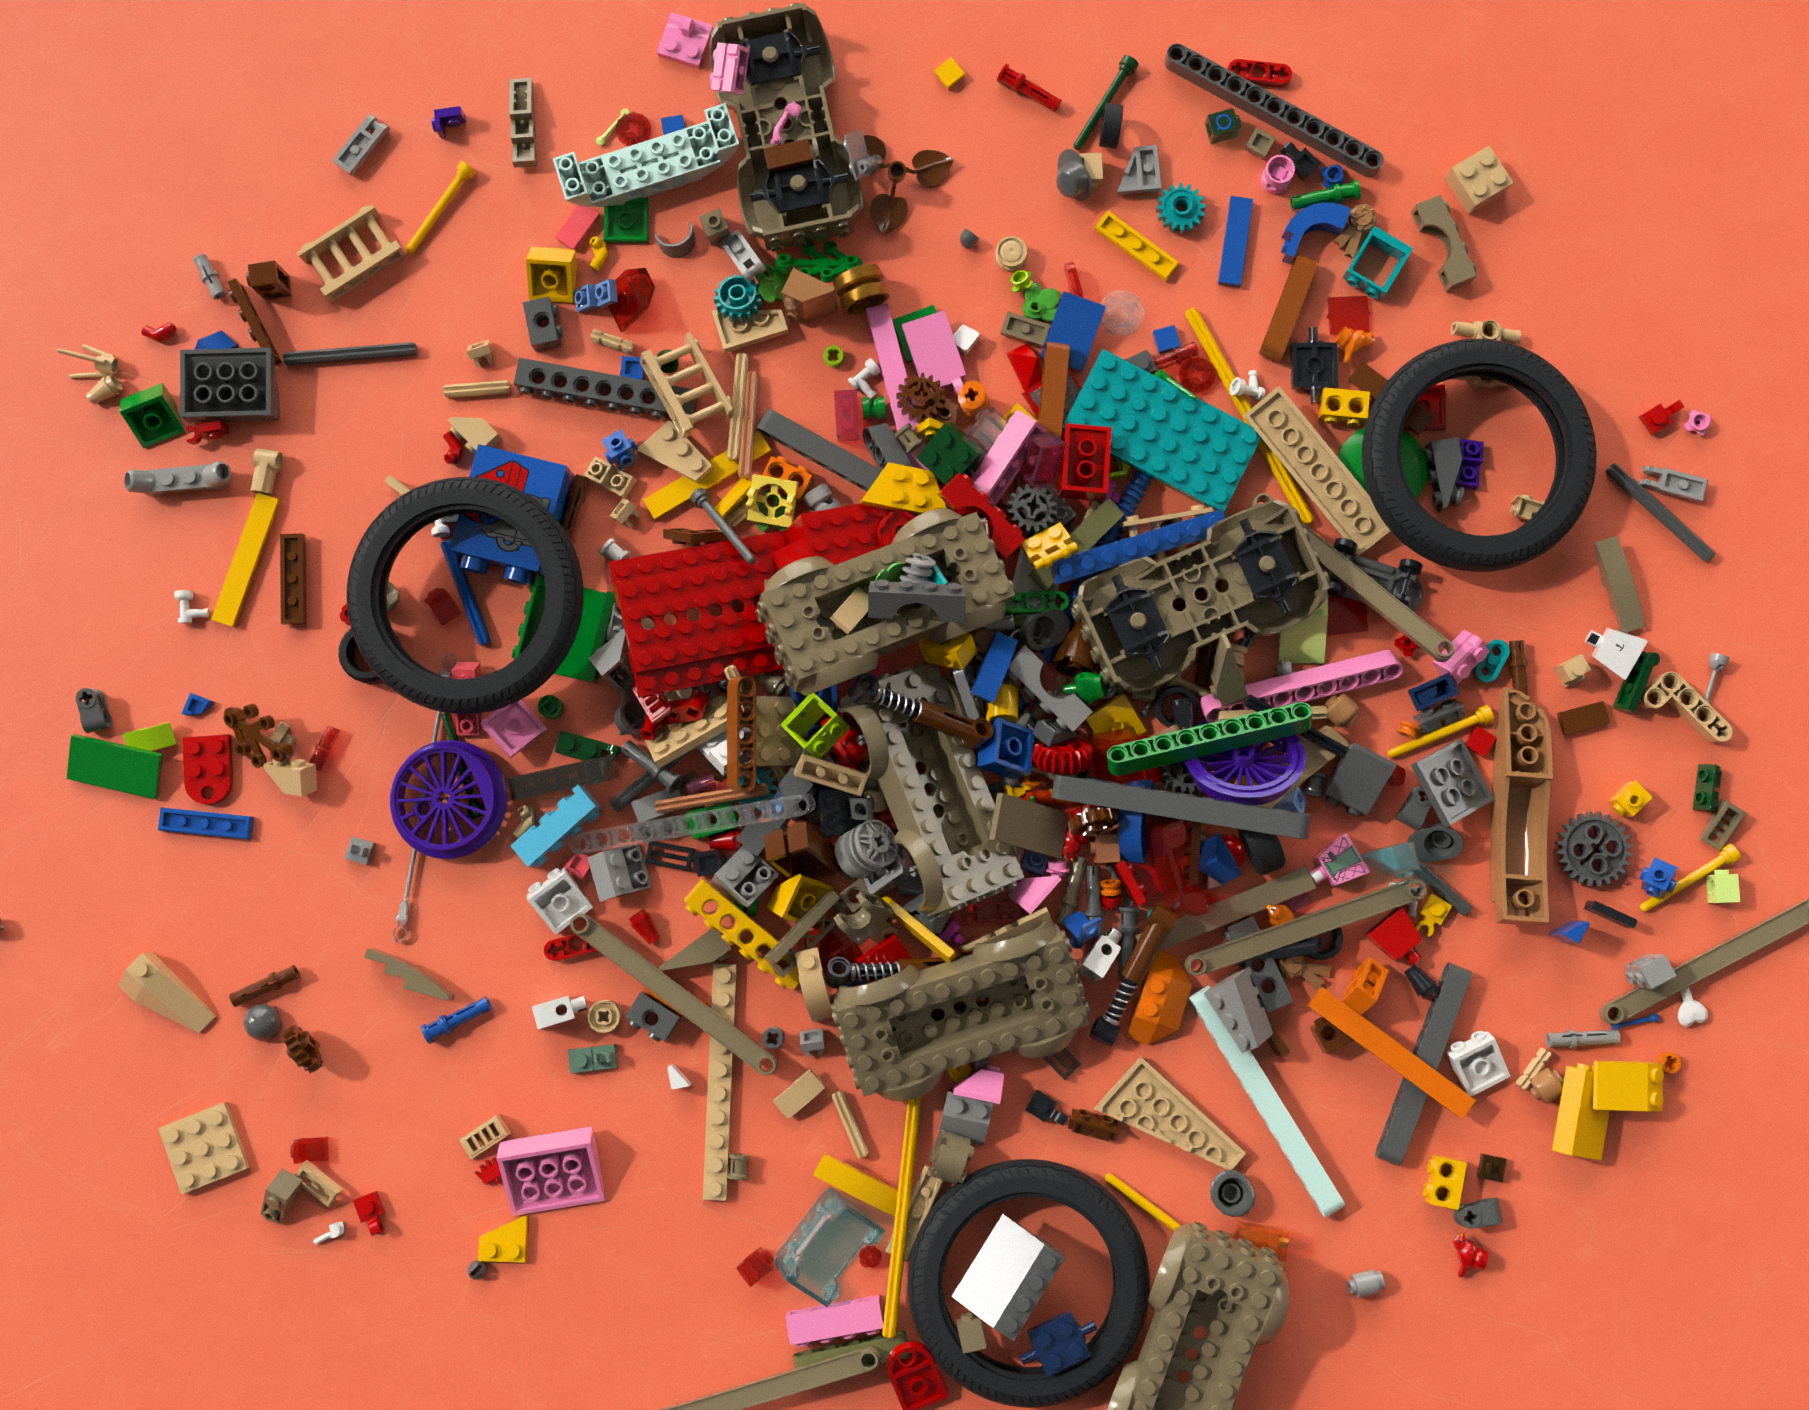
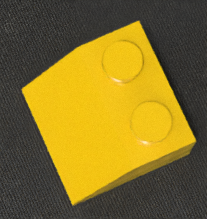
M531 247L526 257L529 300L549 297L554 302L573 303L577 275L576 250Z

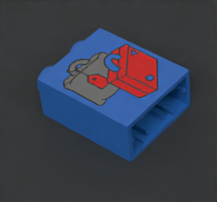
M478 444L469 477L499 481L527 493L549 510L561 524L568 503L567 495L571 492L575 475L566 465ZM462 513L458 515L449 550L462 558L461 569L487 575L489 565L506 569L504 579L526 586H531L533 576L537 574L544 578L540 561L534 549L515 527L503 519L478 513Z

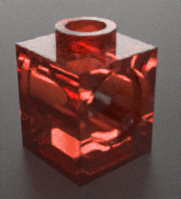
M759 1247L741 1261L736 1269L747 1284L752 1287L773 1270V1261L775 1260L767 1249L763 1251Z

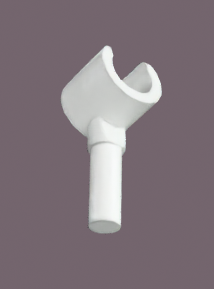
M343 1222L330 1224V1232L314 1239L313 1243L317 1245L327 1239L344 1234Z

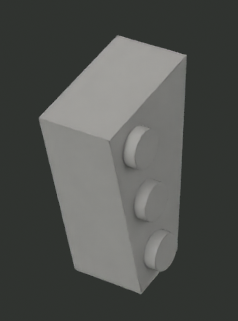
M1250 967L1218 981L1204 993L1242 1054L1259 1047L1273 1034L1265 1009L1260 1007L1257 998L1259 994L1258 989L1253 987L1250 978L1252 974Z

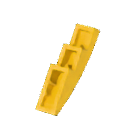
M824 1153L813 1176L895 1216L897 1189Z

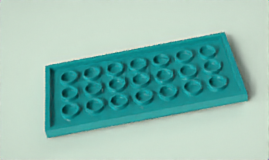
M1105 349L1101 350L1062 426V431L1064 432L1066 423L1112 427L1110 456L1200 503L1212 507L1214 510L1222 509L1223 512L1261 440L1255 429L1247 423L1199 398L1196 400L1191 399L1179 391L1176 386Z

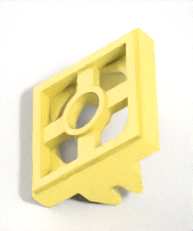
M754 474L752 476L751 488L747 493V497H749L746 502L748 509L747 520L789 527L794 520L799 482ZM771 484V492L766 495L757 494L763 486ZM779 486L786 491L787 499H783L778 493ZM771 494L777 495L779 498V505L776 507L770 506L767 502V498ZM756 501L765 503L768 508L767 516L759 511ZM780 506L787 507L782 516L775 518L776 509Z

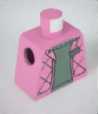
M1346 833L1338 836L1314 857L1319 867L1312 870L1310 874L1315 885L1327 879L1331 886H1335L1367 874L1370 871Z

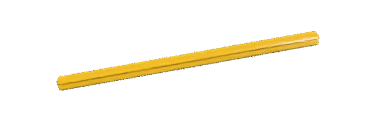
M1196 307L1190 308L1186 311L1185 316L1244 422L1250 425L1243 415L1252 406L1245 394L1241 396L1231 395L1230 385L1235 376ZM1261 439L1258 447L1292 508L1295 507L1302 523L1305 525L1311 523L1314 518L1287 469Z
M922 1096L908 1100L882 1332V1335L886 1338H894L897 1330Z

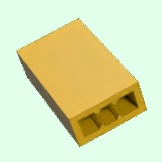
M1577 1063V1067L1566 1066L1552 1147L1553 1151L1571 1156L1596 1160L1602 1159L1610 1110L1593 1109L1594 1066Z

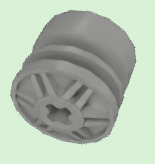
M875 819L867 820L838 838L835 844L837 862L849 876L857 879L866 878L895 860L898 852V844L894 841L895 835L885 823Z

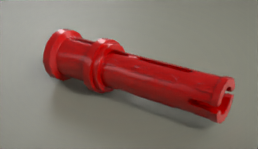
M1006 63L997 77V82L1007 84L1013 88L1012 91L1014 92L1021 91L1053 110V112L1057 111L1062 99L1026 79L1027 76L1024 73L1019 74L1009 68V64Z

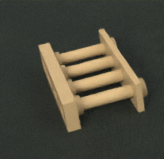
M372 204L362 207L356 215L317 240L304 244L301 250L296 252L305 263L311 260L325 282V285L320 290L331 303L406 255L396 240L389 242L375 221L380 214ZM366 224L382 246L381 250L375 254H370L356 232ZM346 237L350 238L363 258L362 262L356 266H351L337 244ZM329 248L344 270L343 274L336 279L332 278L318 256Z
M690 332L686 333L684 346L659 357L653 356L650 349L641 353L640 364L682 439L690 436L694 423L720 411H722L726 419L731 417L734 408L732 400L729 396H725L701 353L699 341L696 338L694 339ZM687 354H690L695 365L670 376L664 375L660 369L661 365ZM698 373L702 375L706 384L682 395L674 394L671 388L673 384ZM709 392L712 393L717 402L716 404L691 415L685 414L682 408L684 403Z
M1204 504L1191 506V511L1144 519H1139L1138 515L1125 517V522L1118 524L1119 528L1128 526L1131 537L1139 534L1138 524L1151 523V529L1154 530L1161 528L1160 521L1172 519L1173 523L1182 521V517L1192 515L1196 517L1204 513L1213 512L1212 507L1205 508ZM1207 538L1198 540L1199 544L1205 542ZM1186 544L1177 547L1178 553L1187 550ZM1162 551L1156 553L1154 561L1157 563L1168 557H1165V552Z

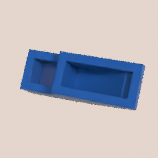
M995 632L977 673L978 676L970 695L990 704L994 703L1018 640L1001 632Z

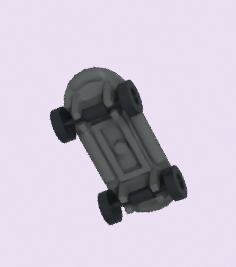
M1337 538L1335 540L1333 548L1410 610L1415 612L1420 607L1423 599V590L1419 580L1414 576L1421 574L1423 565L1413 559H1401L1399 567L1395 568L1354 555L1358 545L1350 539ZM1326 572L1330 579V588L1327 590L1328 596L1336 598L1345 597L1366 604Z

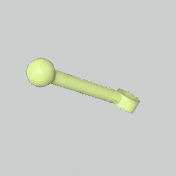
M622 109L620 117L602 136L596 139L598 145H603L605 139L623 119L629 118L630 113L628 109Z

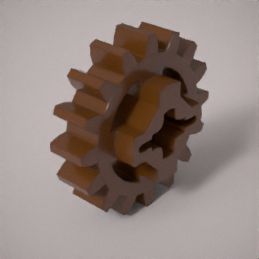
M914 373L912 374V380L904 378L905 385L899 384L898 390L900 392L896 393V399L899 400L897 407L903 408L901 410L902 415L909 414L910 421L916 417L917 422L920 423L922 418L926 420L931 415L937 418V410L943 411L944 406L942 403H945L946 397L942 395L945 393V389L939 388V380L933 382V375H930L927 379L925 374L921 373L920 378H917ZM922 391L923 400L922 404H919L920 400L918 399Z
M1104 806L1088 807L1083 809V812L1075 815V818H1070L1068 826L1072 835L1076 834V836L1083 834V837L1100 836L1105 834L1106 830L1113 828L1112 826L1117 825L1120 820L1116 809H1111L1110 807L1105 809Z
M296 1024L284 1031L283 1037L286 1039L284 1040L287 1046L286 1052L296 1062L298 1067L303 1066L305 1071L308 1070L309 1073H312L323 1066L322 1055L319 1051L320 1045L308 1031L303 1032V1029L301 1027L298 1028Z

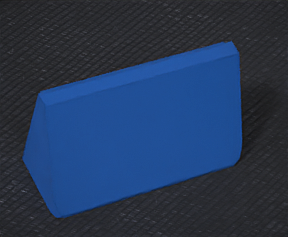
M1570 921L1551 931L1549 935L1563 943H1580L1589 927V922Z

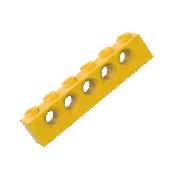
M701 878L684 898L687 904L685 908L694 916L700 914L705 918L703 923L714 931L717 928L723 933L721 937L731 946L734 943L741 948L739 952L748 960L754 958L758 962L757 967L765 974L771 972L776 976L774 981L785 989L788 986L791 990H794L800 982L797 965L784 978H781L763 958L764 956L758 954L760 946L767 945L771 950L779 940L706 880ZM709 901L716 903V909L712 912L704 910V905ZM726 916L734 917V923L729 927L722 925V920ZM743 931H751L752 937L748 941L740 940V934ZM785 954L780 959L786 960L787 966L789 965V954Z

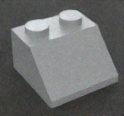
M947 1089L938 1136H942L940 1131L945 1130L967 1137L971 1143L984 1145L993 1103L954 1095L953 1090Z

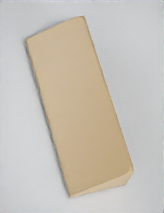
M805 754L801 755L794 769L796 777L858 796H862L869 777L866 773Z

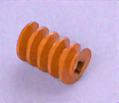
M968 381L960 388L958 401L964 415L973 420L984 417L990 405L984 386L977 381Z

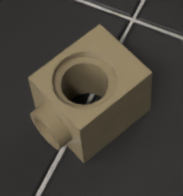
M720 208L699 216L710 245L716 244L730 235Z
M863 878L858 879L839 894L841 896L839 903L846 912L851 910L854 913L862 907L860 902L852 903L849 899V894L852 890L869 893Z
M973 1312L960 1315V1319H956L963 1354L986 1349L981 1318Z

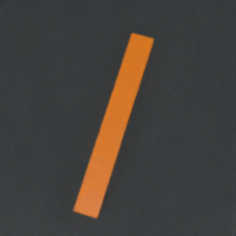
M1323 987L1318 989L1307 1005L1463 1120L1476 1100Z

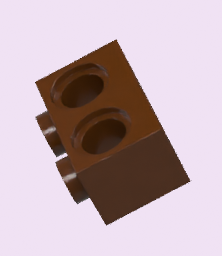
M275 260L248 264L249 273H246L247 283L262 298L271 300L292 296L289 274Z
M1323 1017L1314 1021L1315 1025L1310 1027L1319 1047L1325 1054H1329L1354 1041ZM1326 1027H1330L1333 1031L1332 1037L1328 1040H1325L1322 1035Z

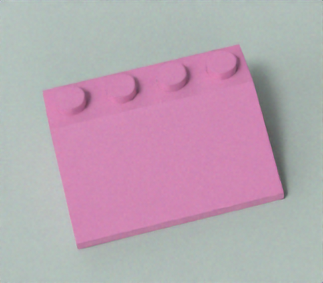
M593 1127L500 1142L497 1162L512 1216L605 1201L598 1147Z

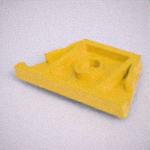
M890 462L887 463L861 500L862 505L893 511L902 510L914 515H921L934 509L946 508L944 501L937 495L940 490L935 476L930 470Z

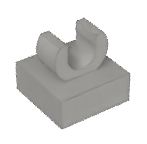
M351 836L345 859L369 865L376 843Z
M823 1028L800 1031L801 1052H805L807 1057H810V1051L818 1050L819 1055L823 1054V1049H825Z

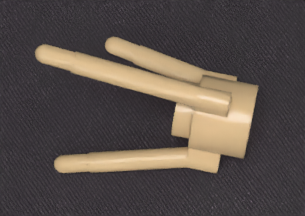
M86 344L82 345L84 349L100 356L93 357L69 350L57 349L58 353L94 362L95 369L99 371L70 374V378L103 377L104 375H115L118 370V358L114 354L105 353Z

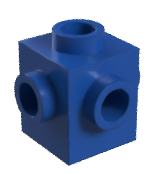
M621 429L601 440L607 449L604 455L610 465L616 464L619 471L639 460L635 453L638 450L632 438L627 440Z
M1655 857L1650 867H1645L1639 879L1643 880L1641 889H1644L1645 893L1652 897L1659 896L1664 898L1667 892L1672 893L1677 880L1674 878L1678 867Z

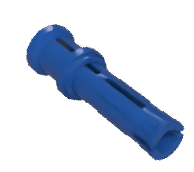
M485 996L448 1016L441 1015L438 1020L428 1025H421V1031L426 1041L432 1044L434 1039L444 1034L449 1035L453 1032L454 1028L483 1013L491 1011V1003Z

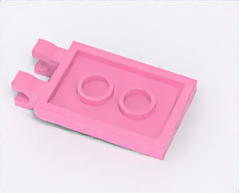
M945 310L902 324L901 326L918 377L920 378L921 373H924L927 379L930 375H933V382L939 380L940 387L952 384L955 396H957L960 388L963 386L960 378L966 376Z

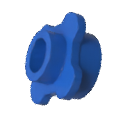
M1331 165L1328 168L1323 167L1320 174L1324 178L1323 186L1329 189L1334 184L1343 185L1345 183L1343 170L1340 165Z

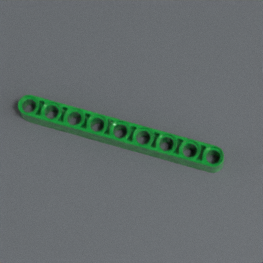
M1298 702L1115 745L1107 752L1108 770L1113 775L1121 776L1304 733L1311 728L1312 708L1307 703Z

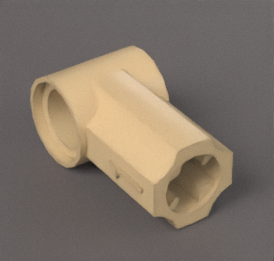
M261 448L255 450L253 455L255 470L250 489L252 492L272 495L276 472L282 466L283 456L281 452Z

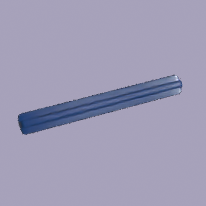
M446 540L440 546L478 644L481 646L487 645L491 642L465 571L460 568V558L449 550L451 540Z

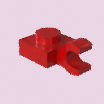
M1680 399L1665 409L1660 403L1639 416L1650 435H1653L1673 423L1670 416L1685 406Z
M221 420L185 427L186 432L195 433L193 438L186 439L192 445L198 444L203 437L216 440L222 438V435L229 434L228 425Z
M377 1191L353 1200L360 1222L368 1220L371 1236L385 1231L379 1215L385 1213Z

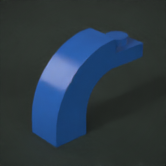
M1325 202L1310 205L1299 211L1290 220L1281 237L1285 239L1281 253H1284L1282 262L1288 264L1292 262L1301 238L1311 231L1321 230L1339 236L1345 227L1351 208Z
M1130 778L1128 784L1151 789L1154 787L1153 780ZM1122 809L1119 811L1118 842L1121 859L1124 861L1145 863L1149 848L1146 813Z

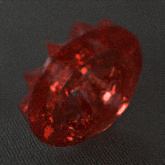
M634 111L627 114L624 113L617 121L616 135L624 145L632 146L649 140L651 125L642 113L639 114ZM629 122L634 126H639L637 128L638 136L633 131L628 132L630 129Z
M1200 357L1189 358L1182 364L1179 371L1181 384L1193 393H1201L1208 390L1214 383L1216 376L1214 366L1208 360ZM1194 368L1198 372L1205 371L1201 375V381L1197 377H1191L1194 374Z

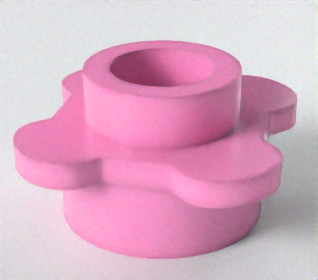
M1697 410L1690 411L1688 414L1689 420L1684 425L1685 429L1697 432L1699 436L1706 434V428L1710 424L1711 417Z
M1048 861L1046 872L1051 873V876H1064L1065 872H1069L1067 861Z

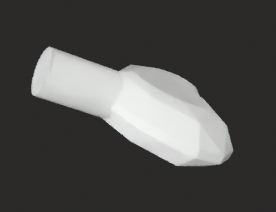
M1689 987L1681 990L1683 1003L1678 1011L1679 1023L1688 1027L1694 1022H1706L1709 1017L1707 1009L1700 1002L1693 1000Z

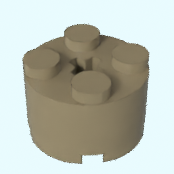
M941 1130L942 1137L937 1136L929 1159L930 1162H933L932 1169L928 1168L927 1174L928 1176L953 1184L963 1183L967 1172L964 1168L967 1160L970 1161L972 1159L974 1147L971 1146L969 1138Z

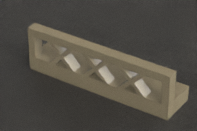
M834 891L826 893L763 957L781 978H784L797 965L796 958L793 959V954H795L793 946L800 938H805V948L802 951L812 949L836 925L834 918L825 919V913L832 906L838 913L844 915L847 913L837 902L840 897ZM816 922H820V933L818 935H809V929ZM785 954H789V965L783 970L777 962Z

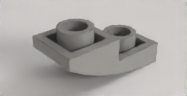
M665 789L630 802L638 824L672 812L657 813L655 802L681 797L679 789L673 793H669Z

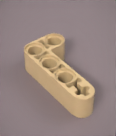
M1671 671L1660 674L1645 687L1639 702V706L1643 710L1660 708L1667 702L1709 743L1724 742L1731 738L1733 733L1731 725L1676 672ZM1665 678H1668V679L1670 680V682H1671V687H1670V688H1667V687L1665 686V684H1664V679H1665ZM1649 694H1652L1655 697L1654 704H1651L1649 702ZM1682 694L1687 697L1686 705L1681 701ZM1699 710L1704 714L1703 721L1698 718Z

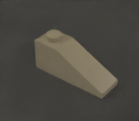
M1226 633L1220 635L1210 675L1214 685L1209 686L1214 699L1219 698L1222 706L1248 697Z
M717 928L714 931L710 929L659 966V968L663 971L711 963L717 960L721 963L732 955L730 951L734 947L721 937L723 935L721 931Z

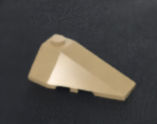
M1042 907L962 946L961 949L963 952L973 951L977 943L987 944L1007 940L1009 937L1020 936L1038 928L1043 921L1047 920L1052 924L1053 922L1047 908Z
M154 952L141 953L125 970L118 985L134 1002L197 1033H201L217 1017Z

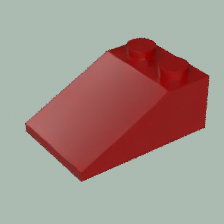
M1065 424L1059 477V498L1093 501L1105 500L1109 485L1112 427Z

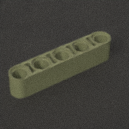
M1109 497L1070 534L1072 543L1075 542L1079 549L1071 555L1089 550L1124 515ZM1044 567L1038 571L1034 569L1028 575L1043 591H1046L1055 583L1050 567L1047 569Z
M896 1331L894 1338H886L881 1334L801 1351L793 1355L795 1368L869 1346L875 1347L879 1351L881 1356L879 1364L887 1362L890 1352L896 1346L908 1342L906 1331ZM905 1352L900 1358H908L911 1354L910 1352ZM872 1354L864 1355L867 1363L876 1362Z

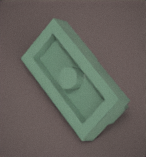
M615 1044L568 1050L570 1073L618 1067Z

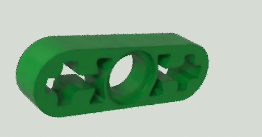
M1062 591L1016 592L1013 598L1014 603H1022V598H1025V609H1022L1023 604L1016 605L1015 609H1011L1010 605H1008L1005 614L1013 616L1034 615L1052 609H1059L1064 612L1069 604V599ZM1046 597H1048V602H1054L1055 598H1059L1061 602H1064L1060 607H1057L1055 603H1049L1048 608H1045ZM1031 598H1038L1042 606L1038 609H1033L1029 606L1028 602Z

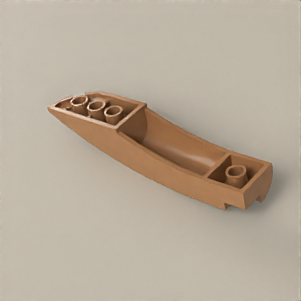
M1503 687L1498 713L1492 778V795L1495 798L1491 802L1492 902L1496 903V923L1514 924L1516 927H1535L1549 923L1547 829L1551 780L1553 779L1551 731L1545 713L1530 700L1531 697L1518 690Z

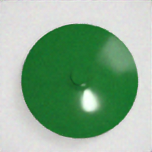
M1364 427L1356 431L1345 441L1337 457L1368 493L1362 468ZM1403 430L1401 439L1402 467L1408 486L1417 499L1427 480L1428 465L1421 445L1411 434Z

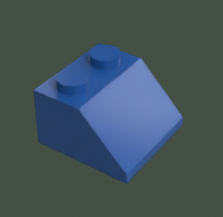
M996 718L992 724L993 735L979 747L977 767L1010 779L1030 775L1034 730L1002 718Z

